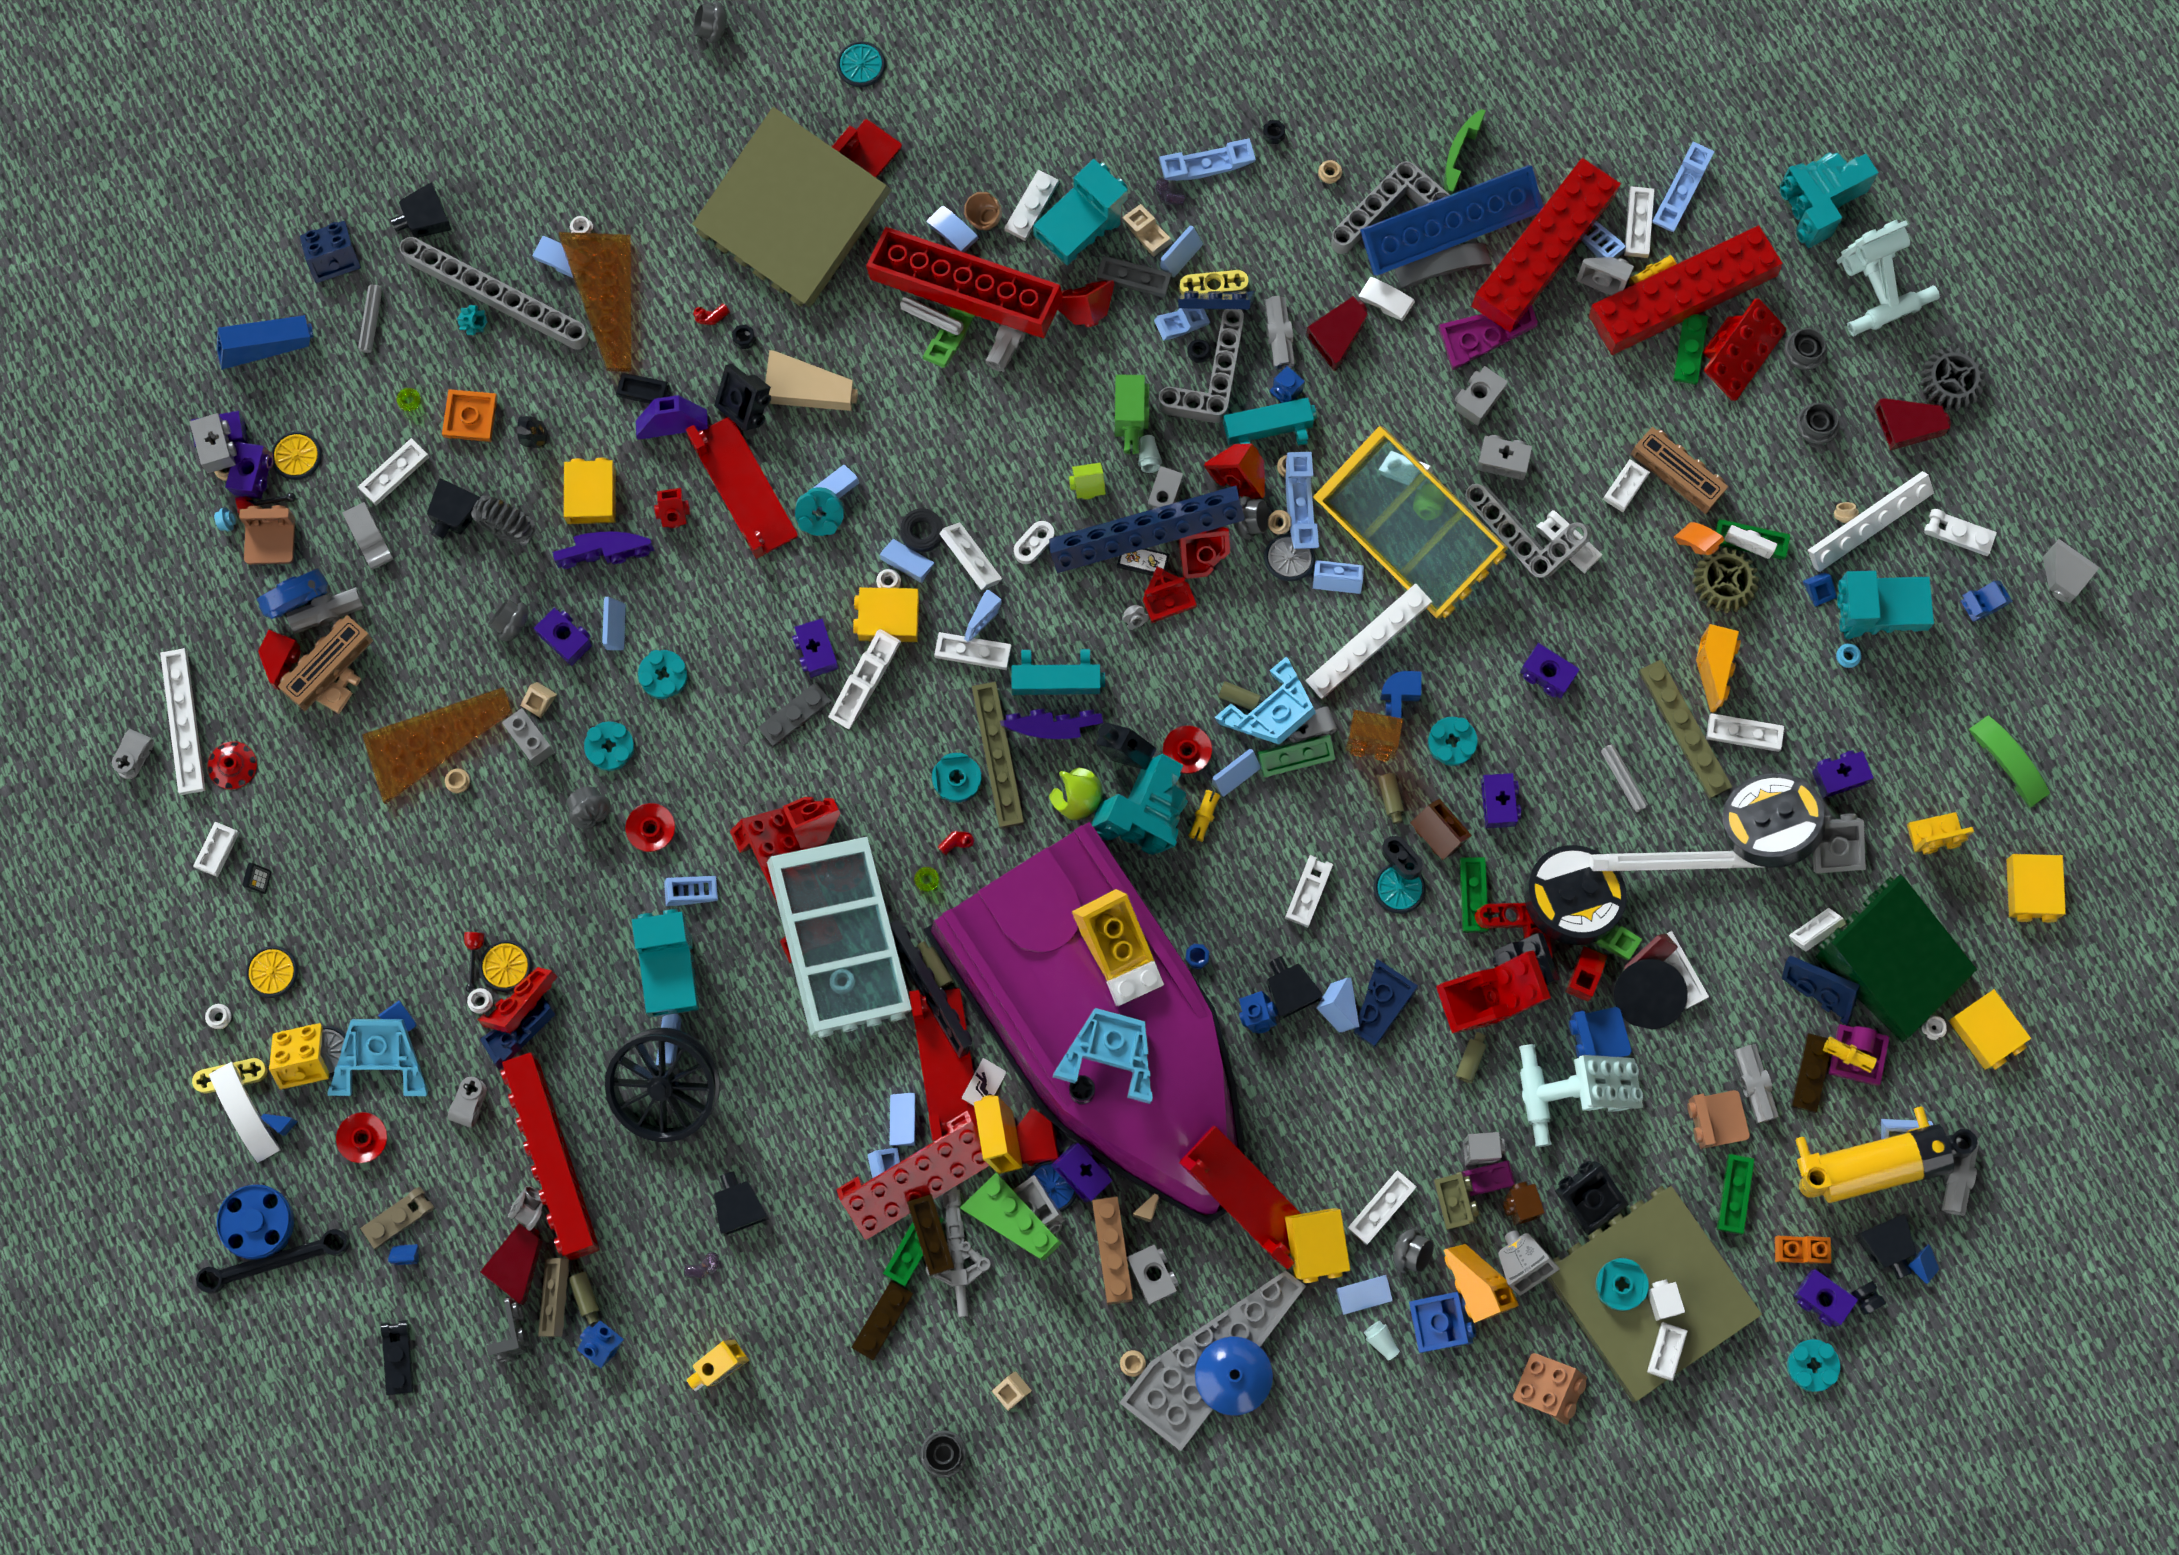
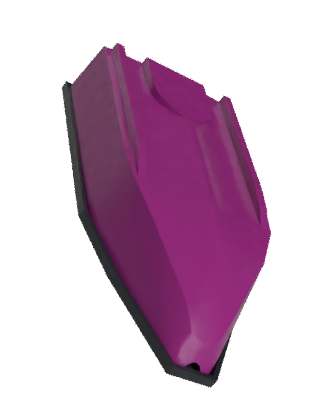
M1090 822L1079 826L1071 834L1008 871L956 907L942 913V916L934 920L933 924L923 929L1038 1108L1054 1126L1076 1143L1087 1146L1092 1152V1156L1110 1170L1151 1194H1157L1163 1201L1206 1226L1228 1213L1179 1163L1212 1126H1216L1245 1155L1236 1083L1215 1007ZM1115 889L1128 895L1164 983L1163 986L1120 1006L1115 1005L1106 983L1107 980L1083 939L1072 914V911ZM1095 1008L1145 1021L1150 1089L1153 1096L1150 1104L1127 1098L1133 1075L1131 1071L1082 1058L1078 1076L1085 1075L1089 1077L1095 1085V1096L1090 1103L1085 1105L1075 1103L1069 1095L1070 1082L1053 1078V1073Z

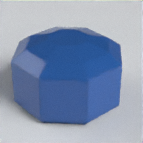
M1193 944L1186 950L1185 961L1191 968L1202 969L1209 962V951L1203 944Z

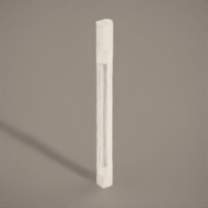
M1734 851L1623 853L1590 856L1592 871L1765 868L1743 860Z

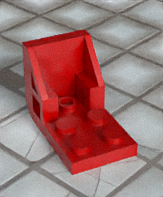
M1534 950L1527 951L1495 968L1477 971L1436 986L1452 1034L1500 1023L1551 998Z

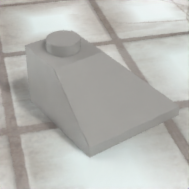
M1585 258L1576 281L1606 294L1613 295L1625 288L1634 266L1621 258Z
M2060 539L2043 556L2049 590L2053 592L2056 599L2068 602L2069 604L2100 568Z

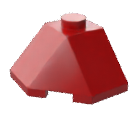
M1095 281L1075 290L1070 288L1061 291L1063 300L1058 311L1074 325L1085 324V327L1098 325L1099 320L1108 314L1114 281Z
M1234 444L1203 465L1217 484L1223 487L1226 483L1231 487L1237 486L1239 496H1247L1251 499H1263L1265 496L1264 460L1253 444Z
M1219 527L1179 539L1183 578L1208 577L1214 570V566L1222 558L1225 559L1230 553L1228 528Z
M803 797L782 806L801 850L825 844L840 816V811L833 798L814 801L813 797Z

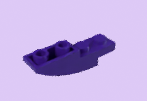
M594 532L573 536L575 546L552 553L558 568L569 569L576 566L577 562L585 560L586 562L597 561L602 555H604L607 564L611 562L612 564H621L629 557L642 558L649 555L650 551H654L651 539L625 532Z
M1044 708L1031 710L1030 715L1021 717L1020 713L1006 715V720L1000 721V724L1011 731L1036 738L1071 739L1081 737L1079 727L1101 724L1103 719L1102 713H1094V709L1080 711L1079 717L1071 718L1070 714L1055 716L1056 721H1053L1052 712L1045 713Z

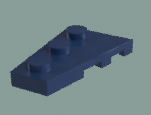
M1376 959L1367 994L1358 1017L1359 1027L1355 1028L1354 1034L1376 1048L1418 990V985Z
M542 996L537 1001L535 1008L527 1013L522 1019L520 1026L512 1031L511 1034L494 1029L480 1038L498 1070L503 1067L502 1062L511 1059L555 1016V1013Z

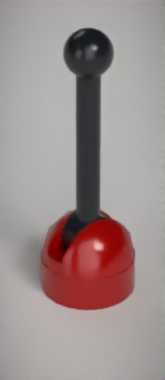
M294 493L259 501H253L248 496L235 497L238 515L240 509H247L249 506L282 501L294 502L296 499Z
M464 932V944L471 950L469 980L465 987L468 993L476 989L473 984L476 950L483 946L484 933Z

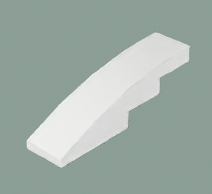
M882 629L877 630L868 650L863 653L853 674L847 679L829 718L847 729L852 727L901 643L900 640Z

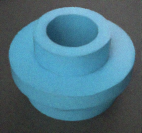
M224 507L215 513V523L219 530L229 532L234 529L236 518L232 511Z
M1844 644L1837 650L1836 659L1841 666L1853 668L1860 662L1861 652L1853 644ZM1844 653H1850L1852 660H1847L1844 657Z

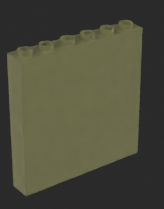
M772 107L692 225L698 229L696 234L708 241L712 238L716 241L715 247L725 254L730 251L736 255L733 260L743 267H746L747 264L753 267L752 273L763 281L766 277L773 281L771 286L781 294L784 291L792 295L790 300L798 306L802 307L805 304L811 307L892 190L781 111Z
M1660 1186L1650 1193L1651 1200L1645 1204L1642 1200L1638 1201L1629 1208L1631 1211L1629 1215L1623 1218L1619 1214L1608 1222L1611 1227L1604 1232L1601 1228L1597 1229L1587 1236L1590 1240L1583 1246L1578 1242L1567 1250L1569 1255L1562 1260L1559 1256L1553 1259L1560 1270L1547 1278L1632 1403L1667 1381V1379L1647 1373L1662 1322L1688 1330L1676 1369V1375L1762 1315L1672 1186L1667 1189ZM1617 1258L1633 1260L1640 1265L1644 1274L1646 1273L1649 1282L1648 1290L1653 1288L1652 1283L1667 1279L1668 1284L1676 1282L1685 1313L1656 1321L1648 1294L1635 1308L1628 1311L1613 1310L1598 1298L1595 1286L1597 1274L1606 1263ZM1620 1277L1619 1281H1615V1286L1619 1288V1291L1623 1292L1625 1288H1629V1284L1625 1283V1278Z

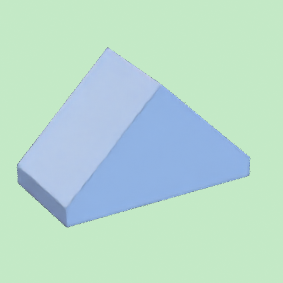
M1351 978L1331 983L1317 1006L1320 1013L1338 1032H1345L1359 1027Z

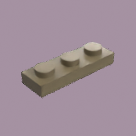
M545 1259L538 1337H562L564 1309L567 1299L566 1287L569 1275V1259Z

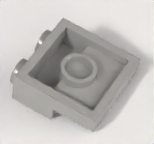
M1841 814V819L1831 820V816L1825 815L1824 836L1819 846L1813 852L1815 873L1866 870L1864 820L1856 818V814Z
M1035 1175L1014 1189L1018 1196L1053 1234L1062 1228L1061 1223L1065 1221V1218Z

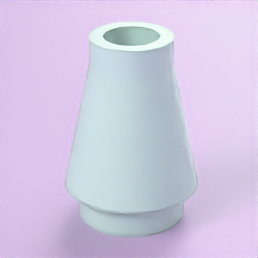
M1152 435L1142 436L1140 438L1141 445L1138 465L1143 472H1156L1162 464V459L1155 443V437Z
M1377 1321L1364 1332L1367 1337L1366 1341L1385 1356L1388 1361L1399 1354L1400 1351L1386 1324L1383 1325L1381 1321Z

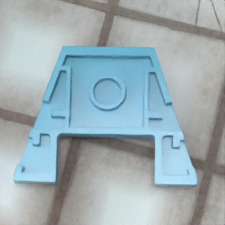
M1285 657L1270 670L1271 675L1282 684L1279 689L1248 715H1245L1233 704H1230L1215 716V719L1219 725L1281 744L1315 715L1316 712L1289 659Z
M1095 1008L1056 1068L1053 1078L1076 1083L1082 1058L1131 1071L1133 1075L1127 1098L1150 1104L1153 1096L1150 1089L1145 1021Z
M352 1019L350 1021L339 1061L335 1067V1073L328 1089V1096L352 1095V1070H402L404 1096L428 1095V1088L403 1019Z

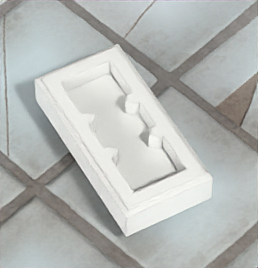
M1629 459L1603 500L1624 512L1650 472Z
M1731 525L1725 536L1726 542L1767 559H1770L1777 546V543L1762 538L1755 531H1745Z
M215 822L193 867L218 877L239 832Z
M1828 908L1789 936L1794 944L1806 952L1819 942L1825 940L1838 927L1844 926L1845 921L1843 917Z
M1664 1322L1661 1323L1647 1373L1673 1381L1688 1330Z

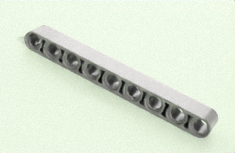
M407 237L401 241L400 251L409 265L573 349H582L588 344L589 337L581 322L417 238ZM411 249H417L414 254H408ZM433 259H437V260H438V261H437L435 264H433V265H429V264H428V263H429L431 260H433ZM458 270L456 274L448 275L450 271ZM473 280L479 281L474 286L469 285V283ZM499 291L496 296H489L491 292ZM514 301L520 302L515 307L510 306V304ZM533 312H541L537 317H530ZM555 322H560V323H561V325H560L559 327H557V328H551V325H552L553 323H555ZM575 333H582L577 339L571 338Z

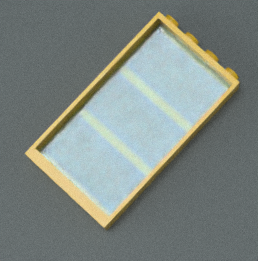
M1379 426L1313 496L1407 590L1416 583L1432 600V604L1426 609L1439 619L1442 617L1447 618L1455 610L1453 605L1459 599L1463 601L1473 591L1471 589L1472 585L1476 581L1482 582L1490 573L1488 569L1494 563L1498 565L1507 555L1505 551L1508 547L1382 426Z

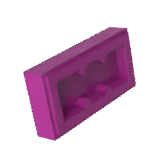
M1509 1160L1463 1171L1465 1176H1470L1473 1191H1470L1471 1197L1515 1185Z

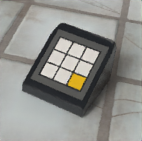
M249 862L242 885L250 892L266 894L272 872L269 869Z

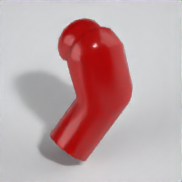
M722 303L713 312L706 311L703 307H697L693 315L695 321L699 324L716 325L730 313V310Z
M953 831L937 848L946 856L954 847L969 848L973 846L975 840L969 832Z

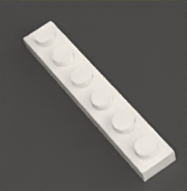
M1922 471L1811 547L1808 552L1813 567L1821 572L1934 494L1929 475Z
M1415 583L1306 679V683L1321 699H1324L1430 606L1432 600Z
M185 648L161 652L178 793L185 795L206 791L188 653Z

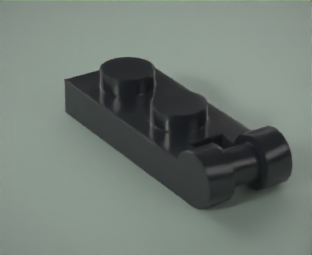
M401 1320L398 1324H390V1322L381 1323L386 1395L414 1393L408 1320ZM400 1334V1341L392 1342V1335Z

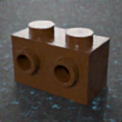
M1440 798L1429 804L1410 822L1415 828L1416 833L1424 838L1432 851L1442 860L1454 854L1472 836Z
M1527 1181L1513 1185V1188H1510V1192L1505 1196L1506 1201L1502 1202L1506 1216L1511 1215L1514 1226L1539 1219L1545 1213L1536 1185H1528Z

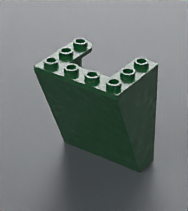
M1900 874L1895 879L1890 876L1862 903L1866 907L1863 911L1858 913L1855 910L1845 920L1848 925L1843 930L1838 927L1817 947L1820 952L1815 957L1831 973L1859 984L1860 988L1857 999L1903 1043L1977 971V968L1908 881Z

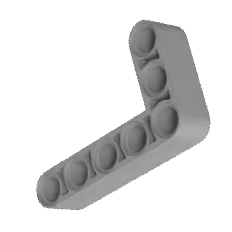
M1408 161L1401 162L1334 229L1331 247L1338 254L1349 252L1362 239L1360 229L1376 224L1405 194L1417 205L1423 206L1449 196V193L1413 163ZM1401 174H1408L1410 178H1403ZM1389 189L1394 191L1395 193L1390 195L1387 194L1385 190ZM1418 189H1426L1428 193H1420ZM1369 206H1377L1379 210H1371ZM1359 221L1363 226H1355L1353 222ZM1343 237L1347 239V242L1341 243L1337 238Z
M1225 309L1222 314L1209 392L1205 393L1176 387L1163 388L1160 391L1158 402L1162 413L1213 423L1223 421L1224 415H1227L1243 328L1244 314L1241 309ZM1236 318L1238 322L1232 324L1227 319ZM1232 340L1234 344L1227 346L1223 341ZM1228 362L1230 366L1223 368L1219 363ZM1224 384L1227 388L1218 390L1215 388V385ZM1172 398L1175 402L1173 404H1166L1163 400ZM1196 402L1199 406L1197 408H1190L1187 404ZM1219 406L1223 410L1221 412H1213L1211 408Z
M1472 484L1466 490L1465 496L1468 503L1535 577L1548 578L1552 576L1591 539L1592 533L1589 526L1576 522L1570 524L1543 549L1487 486ZM1477 489H1481L1484 493L1483 499L1479 502H1476L1474 499V492ZM1496 506L1500 514L1497 519L1493 520L1489 513ZM1510 524L1514 525L1516 530L1511 538L1507 537L1505 533L1507 526ZM1581 527L1584 531V536L1581 540L1577 541L1573 536V532L1576 528ZM1526 542L1530 543L1532 547L1530 554L1527 556L1523 555L1521 551L1522 545ZM1559 544H1563L1566 547V552L1562 557H1558L1555 553V549ZM1542 560L1546 561L1548 565L1547 571L1543 574L1537 570V565Z

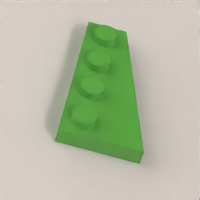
M997 1172L960 1207L964 1212L978 1219L1042 1261H1045L1062 1244Z

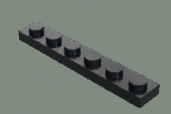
M899 920L890 923L897 953L922 996H926V1002L959 1058L968 1055L972 1046L971 1035L959 1023L958 1013L949 1006L945 991L942 988L939 989L936 984L931 968H927L923 962L920 949L914 947L910 940L911 936L908 929L902 926Z

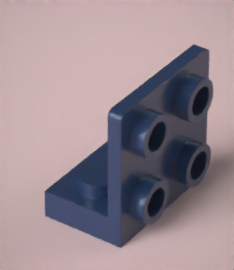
M345 221L333 222L326 227L310 230L300 236L305 260L315 283L361 268Z

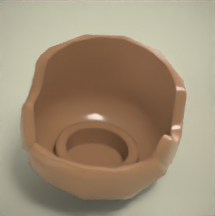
M976 192L965 203L964 215L976 229L987 231L998 225L1002 217V206L990 193Z

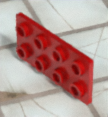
M865 119L857 129L849 125L832 145V148L877 178L900 151L902 144L874 123Z
M1759 298L1754 299L1743 316H1728L1702 353L1708 359H1711L1704 368V372L1731 401H1736L1787 330L1786 327Z

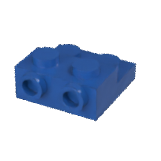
M1459 1292L1409 1302L1419 1353L1473 1343V1337H1476V1328L1473 1322H1469L1465 1309L1466 1303Z

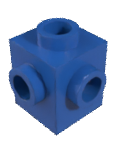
M1263 991L1239 999L1242 1009L1239 1016L1244 1027H1247L1253 1033H1264L1269 1031L1270 1027L1277 1025L1275 1016H1278L1276 1006Z
M599 1321L594 1327L588 1326L580 1335L582 1341L577 1350L601 1369L615 1356L624 1339L602 1321Z

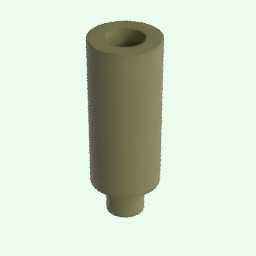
M1224 681L1218 696L1250 711H1253L1263 702L1260 700L1261 695L1227 681Z
M1395 773L1381 775L1378 777L1386 814L1392 817L1393 824L1403 822L1401 814L1404 813L1396 775Z
M925 941L919 943L917 947L922 953L923 962L927 968L929 967L933 971L935 982L939 989H943L953 983L952 977L934 947L929 948Z
M1476 1032L1474 1040L1469 1039L1455 1075L1457 1079L1466 1083H1473L1486 1049V1045L1483 1044L1486 1035Z
M582 1272L569 1277L568 1279L581 1317H586L589 1325L597 1323L596 1313L599 1312V1308L587 1273Z

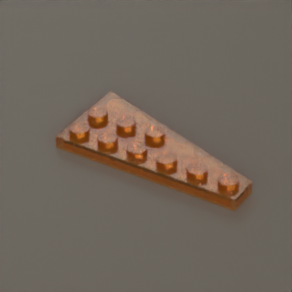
M559 232L558 237L606 371L631 372V235Z
M502 687L362 734L383 803L386 804L512 713L505 688Z

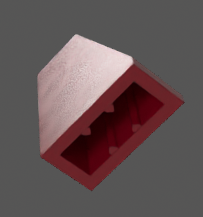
M1354 296L1307 327V338L1333 371L1339 368L1366 323L1367 308L1362 301H1357Z
M1882 398L1878 400L1874 407L1890 451L1944 436L1950 429L1949 415L1944 413L1942 406Z
M519 1223L480 1273L519 1304L524 1305L528 1298L543 1241L538 1238L540 1232L533 1227L529 1231Z

